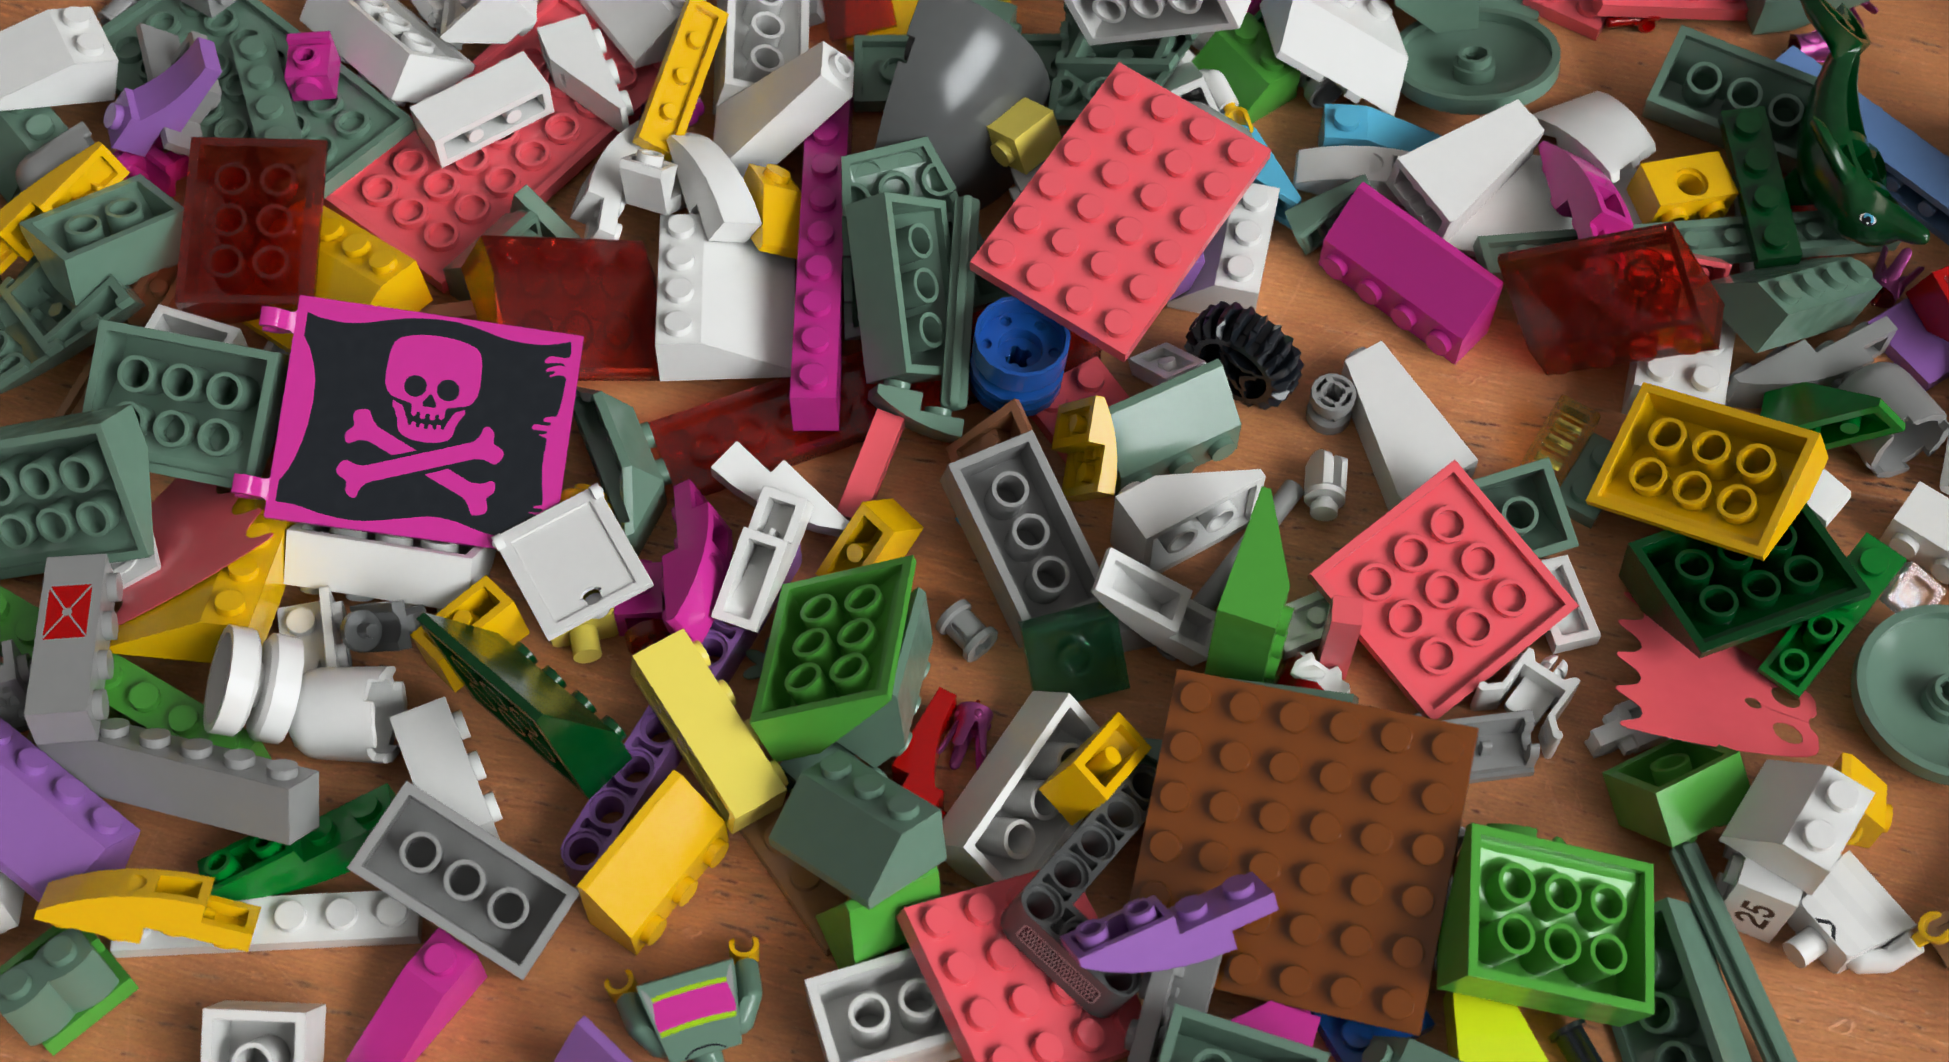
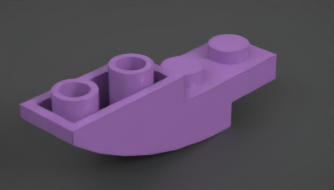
M1249 872L1245 875L1232 876L1226 879L1222 885L1200 895L1184 897L1175 906L1168 909L1155 895L1132 900L1119 911L1100 919H1091L1079 924L1075 930L1060 936L1063 947L1081 968L1116 973L1154 972L1184 967L1237 949L1233 930L1279 909L1274 892L1253 872Z

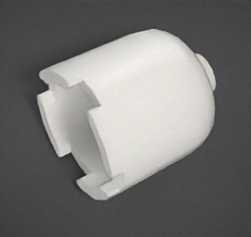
M394 666L322 667L305 672L302 676L296 710L288 730L294 746L307 757L320 760L365 763L393 762L401 749L398 745H393L395 733L389 717L407 711L404 681H394L393 679L396 668Z

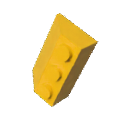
M674 769L577 885L589 923L636 956L646 944L651 946L660 938L666 928L667 917L677 905L683 907L689 902L697 890V880L708 867L715 868L725 857L729 849L726 822L694 787Z

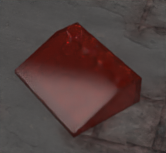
M191 137L174 301L180 311L224 324H235L260 319L262 306L276 307L295 312L298 309L300 295L316 297L328 155L327 140Z
M1674 222L1498 255L1497 262L1526 345L1546 375H1563L1572 371L1607 368L1612 365L1638 361L1648 362L1657 358L1693 355L1698 352L1719 349L1725 304Z
M500 235L480 236L461 267L478 321L584 336L578 381H660L655 348L656 276L643 241Z

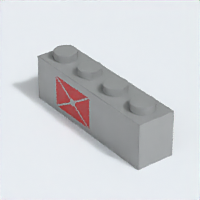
M107 554L46 558L24 709V717L36 745L96 741L99 739L101 720L108 718L109 699L105 690V681L112 679L114 674L113 655L109 648L110 640H117L118 618L114 607L115 602L122 601L123 583L121 574L119 572L113 573Z

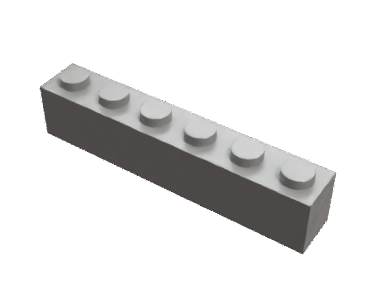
M123 718L101 720L99 739L96 741L37 745L39 749L44 751L50 758L99 797L285 845H291L319 827V771L298 766V763L294 760L264 758L256 756L255 752L249 749H228L213 745L212 741L204 738L187 739L171 735L169 730L163 728L146 729L130 725L129 721Z

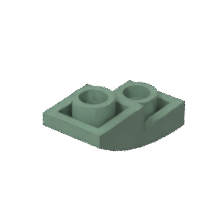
M886 379L883 384H877L869 390L867 400L878 409L903 417L905 428L947 443H952L962 437L965 419L951 417L952 411L942 407L926 406L924 411H920L923 392L910 390V383Z

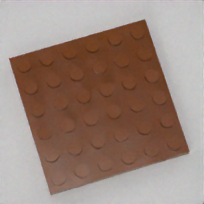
M1177 669L1129 902L1155 895L1168 909L1175 906L1184 897L1200 895L1222 885L1226 879L1232 876L1253 872L1274 892L1279 910L1232 931L1237 949L1222 955L1213 989L1264 1001H1273L1286 1006L1420 1036L1479 728Z

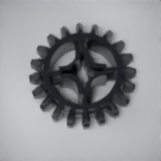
M1220 301L1217 305L1210 304L1206 310H1203L1189 327L1190 331L1186 335L1187 342L1184 346L1186 351L1206 361V364L1219 359L1224 367L1233 399L1244 402L1247 407L1254 404L1264 410H1267L1270 406L1278 407L1298 386V380L1302 376L1301 370L1304 367V363L1299 358L1302 352L1297 347L1292 346L1294 339L1291 336L1284 335L1281 331V325H1274L1268 320V315L1263 317L1257 314L1252 306L1244 309L1238 302H1234L1231 305Z

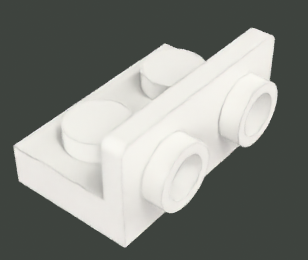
M329 586L319 588L320 601L277 609L279 634L299 637L303 641V674L315 668L352 667L350 649L342 643L340 636V625L343 618L347 615L343 601H335Z

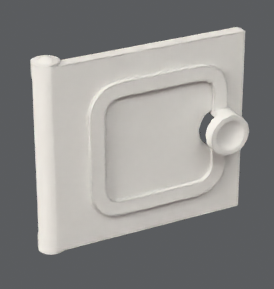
M598 483L589 486L588 489L515 527L491 537L492 546L498 552L500 551L548 641L590 619L605 617L611 608L654 586L606 502L603 494L604 490ZM593 589H599L600 593L590 594L584 600L583 596L588 591Z

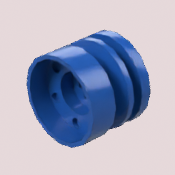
M1014 296L1003 297L988 305L978 317L974 332L969 372V384L972 393L984 407L993 412H996L1014 398L1020 400L1026 416H1033L1047 409L1060 392L1071 339L1069 329Z

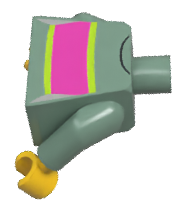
M752 936V949L748 952H739L735 949V940L732 938L729 941L728 959L639 985L633 973L626 969L624 971L629 980L625 987L613 989L608 978L604 981V987L613 1003L616 1004L628 1035L653 1057H668L669 1062H683L692 1059V1062H725L722 1050L742 1044L741 1035L746 1034L753 1028L763 996L758 964L760 956L759 940L756 936Z

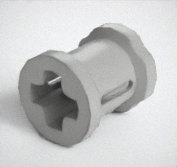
M962 599L952 604L940 616L935 627L941 635L947 634L963 650V658L971 663L989 651L998 638V631L994 627H986L971 612V604L967 600Z

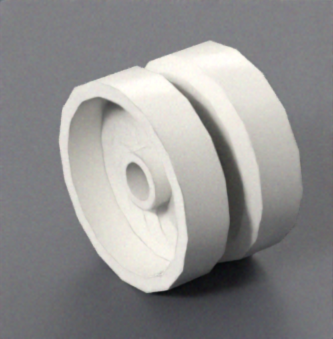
M229 624L223 630L218 641L208 676L203 713L204 729L207 733L234 737L246 723V730L253 741L277 745L281 743L290 728L300 694L304 669V646L302 639L295 636L273 633L261 645L260 636L255 629Z

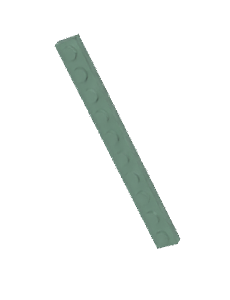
M1817 210L1792 212L1803 254L1802 258L1881 252L1883 246L1866 247L1845 240L1824 221ZM1742 216L1633 224L1634 227L1621 237L1624 241L1720 258L1730 264L1753 262ZM1574 229L1477 236L1473 245L1477 263L1503 282L1531 280L1537 261L1590 271L1581 259L1582 251ZM1901 241L1885 246L1888 247V251H1895Z

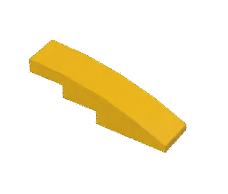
M96 142L60 164L0 209V275L19 256L27 262L34 256L32 249L21 232L20 222L121 182L130 173L101 142Z

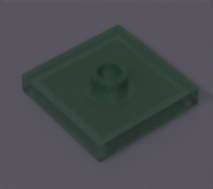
M1100 601L1018 622L1032 691L1070 693L1079 702L1130 688L1118 618Z

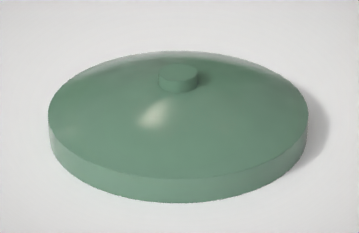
M1479 8L1478 29L1435 33L1417 20L1399 33L1409 58L1400 92L1422 106L1441 112L1463 115L1488 114L1517 99L1523 105H1527L1548 92L1559 76L1561 50L1554 34L1536 20L1515 12L1494 8Z
M1922 605L1891 615L1882 621L1868 636L1857 653L1853 664L1851 695L1856 714L1865 732L1888 758L1916 776L1949 786V605Z

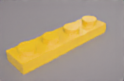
M685 0L632 143L644 149L660 152L664 155L665 160L668 162L672 161L667 138L670 135L685 136L726 24L728 13L705 0Z

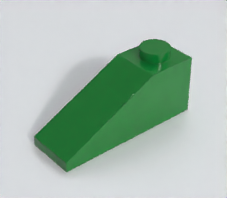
M1801 382L1765 392L1760 416L1821 433L1826 450L1904 432L1906 425L1880 397L1809 382Z

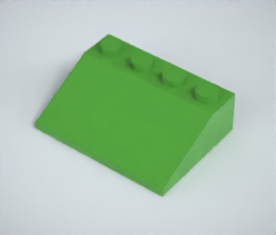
M1261 487L1218 605L1204 674L1275 684L1276 674L1282 659V651L1289 632L1288 628L1294 608L1286 605L1290 583L1272 490L1270 488Z
M913 555L782 584L749 722L773 760L780 762L819 754L891 701L917 562Z
M1470 823L1466 827L1438 938L1437 989L1622 1027L1655 1015L1654 864Z

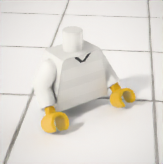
M1862 827L1853 839L1848 840L1846 845H1853L1860 841L1863 836ZM1849 850L1843 856L1840 854L1831 872L1812 896L1805 891L1802 892L1798 908L1787 920L1788 925L1794 930L1796 935L1783 944V950L1787 958L1798 968H1805L1818 958L1834 974L1847 969L1856 974H1885L1897 970L1925 951L1924 945L1930 942L1935 945L1947 943L1949 941V929L1940 936H1930L1927 931L1929 923L1942 916L1940 912L1930 911L1920 918L1918 922L1919 930L1913 933L1912 930L1917 924Z

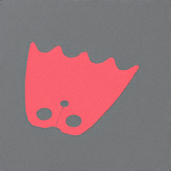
M176 478L151 503L153 533L162 567L155 573L123 589V603L118 612H116L118 626L177 596L269 540L274 533L253 538L246 536V531L262 509L257 508L243 514L234 515L232 508L239 498L235 497V493L230 491L218 494L216 492L217 485Z
M1624 592L1625 596L1637 605L1629 592ZM1643 613L1644 618L1641 620H1618V623L1633 634L1641 643V649L1638 651L1617 652V656L1632 666L1641 677L1640 682L1636 684L1618 685L1615 687L1618 692L1638 705L1642 711L1639 718L1620 721L1619 724L1621 726L1712 747L1721 745L1743 752L1784 757L1815 756L1819 752L1818 736L1809 725V720L1817 715L1816 703L1806 690L1799 698V707L1791 708L1784 706L1776 701L1771 693L1773 688H1779V686L1757 672L1763 662L1736 646L1698 658L1645 613ZM1750 697L1757 700L1761 708L1756 709L1749 706L1745 702V698ZM1784 723L1794 727L1801 734L1802 742L1793 744L1782 740L1774 732L1773 725Z

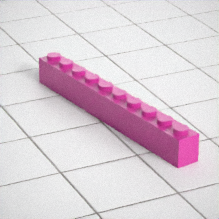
M854 84L852 97L804 140L789 397L793 431H839L844 330L841 157L850 155L852 150Z

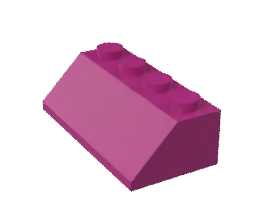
M1362 182L1356 188L1325 236L1318 263L1330 277L1346 284L1365 303L1380 309L1392 318L1399 328L1414 334L1426 343L1433 353L1445 357L1454 365L1488 333L1504 285L1502 280L1365 182Z

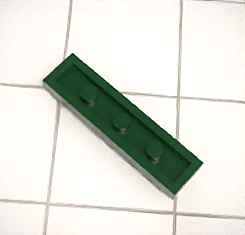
M1765 106L1721 111L1718 123L1732 180L1739 192L1737 200L1754 269L1799 264L1803 254Z

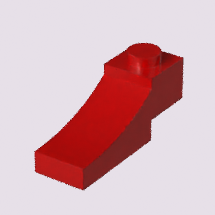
M939 687L912 731V739L909 746L893 762L892 777L895 783L941 809L943 820L948 812L944 811V791L935 787V776L940 756L937 752L955 720L954 712L957 707V695Z

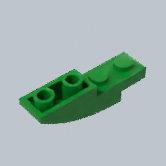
M1867 532L1848 555L1847 559L1871 590L1870 597L1792 625L1757 670V672L1797 700L1855 630L1907 561L1905 557Z
M387 783L319 816V827L291 845L248 835L198 860L199 875L215 878L211 895L235 901L287 893L343 875L350 871L347 867L396 794Z

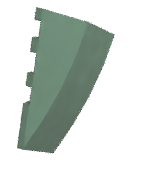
M1064 2L1063 8L1066 12L1065 21L1061 22L1060 27L1062 44L1061 50L1057 51L1055 60L1058 69L1057 77L1053 78L1048 107L1053 110L1057 125L1071 126L1118 62L1163 87L1200 33L1089 46Z
M928 136L841 157L844 341L861 339L845 205L882 192L946 200L951 239L954 200L959 195L956 192L954 182ZM980 233L978 235V250L984 243ZM976 274L973 315L984 311L993 302L1012 295Z
M34 255L15 280L7 276L0 285V394L38 377L94 344L100 319L124 323L146 306L130 285H123L111 275L84 301L75 306L52 286Z

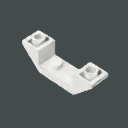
M685 133V136L705 137L696 133ZM638 149L637 153L620 158L619 170L626 204L667 216L687 207L676 173L677 164H674L673 160L668 162L664 159L662 153L648 149Z

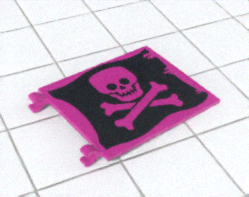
M300 295L298 309L295 312L276 307L262 306L259 325L263 326V331L293 334L270 477L264 479L252 475L234 473L231 493H235V497L266 500L265 519L497 550L492 546L491 537L498 533L501 534L560 503L584 336Z

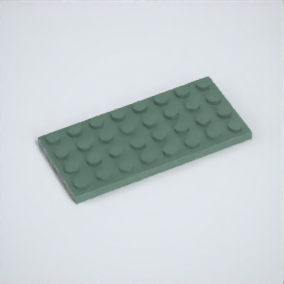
M140 0L102 26L118 58L115 94L118 96L124 88L134 90L148 83L136 27L139 23L179 36L180 45L191 31L206 35L208 40L214 42L222 71L218 77L222 96L218 106L214 110H210L200 124L207 156L203 161L196 160L273 224L290 213L294 206L307 201L309 198L321 202L416 130L411 116L341 63L336 99L293 101L310 161L267 174L260 156L230 42L271 30L285 72L289 47L286 41L287 34L301 33L298 29L260 0H237L213 18L180 0Z

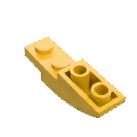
M127 868L77 874L48 882L36 909L34 919L51 923L62 929L73 928L102 935L113 941H128L140 944L145 928H149L171 937L182 936L212 943L214 946L222 949H237L248 952L261 907L211 895L215 880L213 877L162 869Z

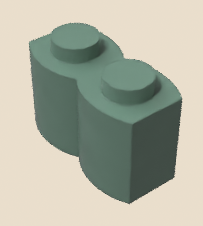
M68 929L45 943L33 959L10 968L0 976V1013L30 1046H34L60 1032L71 1021L75 1013L87 1010L105 999L120 980L80 930Z

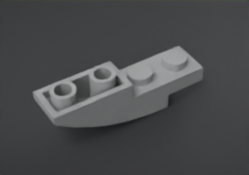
M1885 316L1871 324L1866 321L1855 326L1846 337L1837 342L1827 340L1815 350L1805 339L1790 347L1786 345L1779 346L1770 352L1765 360L1753 366L1751 363H1746L1730 375L1725 405L1749 409L1762 408L1765 392L1801 382L1838 389L1842 378L1847 372L1858 366L1873 364L1874 358L1885 352L1898 328Z

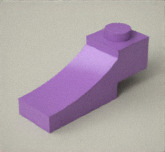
M197 37L190 48L170 68L134 90L124 88L115 103L108 105L104 114V126L108 129L113 149L145 157L164 127L178 132L182 131L222 73L213 41Z

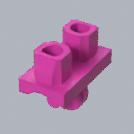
M161 135L158 136L145 157L117 149L113 153L119 162L130 172L123 180L141 174L171 198L176 196V181L190 174L189 156L179 155L172 151L164 153Z

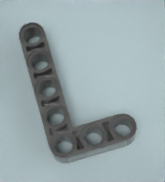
M1138 764L1112 796L1089 814L1001 915V927L1005 936L1085 1011L1099 1018L1112 1016L1139 991L1142 985L1141 972L1116 973L1081 968L1063 947L1060 936L1075 930L1079 924L1089 920L1073 904L1146 821L1156 774V768L1147 764Z

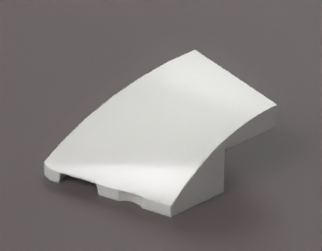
M1600 91L1592 92L1533 114L1538 119L1539 124L1545 129L1543 135L1555 137L1558 147L1587 160L1600 169L1612 183L1620 180L1621 169H1634L1640 164L1641 160L1648 158L1656 152L1654 140L1639 119L1620 101Z

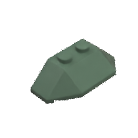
M577 386L573 411L574 419L601 487L609 497L607 502L611 504L614 516L637 556H639L668 504L664 486L671 484L669 472L663 458L654 459L650 450L656 447L652 430L648 422L639 423L632 406L602 391Z

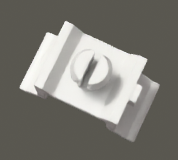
M1528 647L1524 654L1521 652L1509 669L1510 673L1503 682L1486 683L1482 681L1478 684L1470 704V709L1472 711L1497 709L1501 702L1505 700L1512 687L1516 685V689L1504 705V709L1507 712L1532 710L1535 725H1537L1549 707L1552 709L1538 735L1544 758L1551 759L1563 737L1562 731L1558 728L1557 720L1571 702L1581 680L1577 677L1564 680L1568 671V664L1564 659H1562L1554 672L1551 671L1559 657L1558 655H1549L1539 664L1535 661L1534 650Z

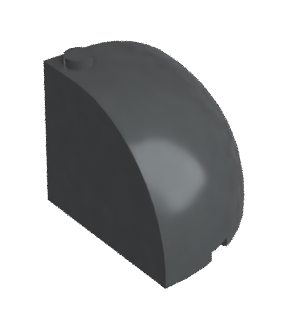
M918 0L907 32L909 37L904 52V60L907 62L898 61L875 149L928 136L954 182L959 197L970 195L973 198L979 199L981 210L1000 198L1015 183L1011 172L1012 168L1002 166L992 155L990 149L992 142L986 126L997 120L1024 97L1048 108L1050 97L1049 75L1040 56L1031 44L1010 24L983 6L971 0Z

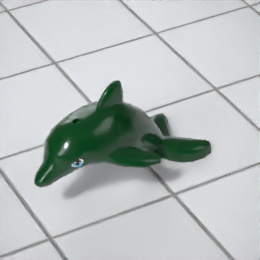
M1800 0L1807 19L1828 45L1830 52L1809 94L1801 118L1797 142L1796 168L1783 178L1790 206L1813 205L1824 221L1842 238L1866 247H1878L1897 241L1914 245L1929 243V230L1900 206L1886 189L1885 162L1880 151L1870 142L1868 143L1860 112L1858 73L1860 54L1871 43L1868 34L1844 3H1841L1835 9L1826 0Z

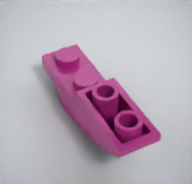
M1543 141L1538 145L1543 163L1542 171L1547 178L1551 193L1550 201L1553 208L1561 216L1573 218L1572 226L1578 236L1582 251L1581 259L1584 265L1592 272L1623 278L1631 270L1621 237L1630 231L1634 225L1620 193L1611 180L1596 166L1556 145Z
M688 479L673 486L675 507L671 509L677 526V538L674 539L676 550L662 556L663 577L660 578V587L665 596V610L662 611V618L670 634L684 628L692 642L699 640L702 644L714 622V618L711 615L732 560L733 541L730 527L709 501L705 499L693 482Z

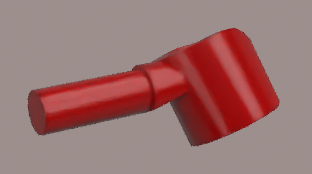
M1658 16L1648 18L1607 17L1605 24L1608 28L1638 26V30L1641 33H1650L1656 27L1655 21L1661 18Z

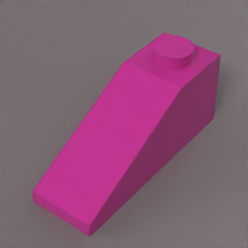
M439 927L404 966L345 1062H415L487 978L479 957Z

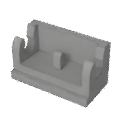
M1532 710L1441 720L1479 728L1469 784L1534 775V766L1540 755V744H1532L1531 731L1535 725Z

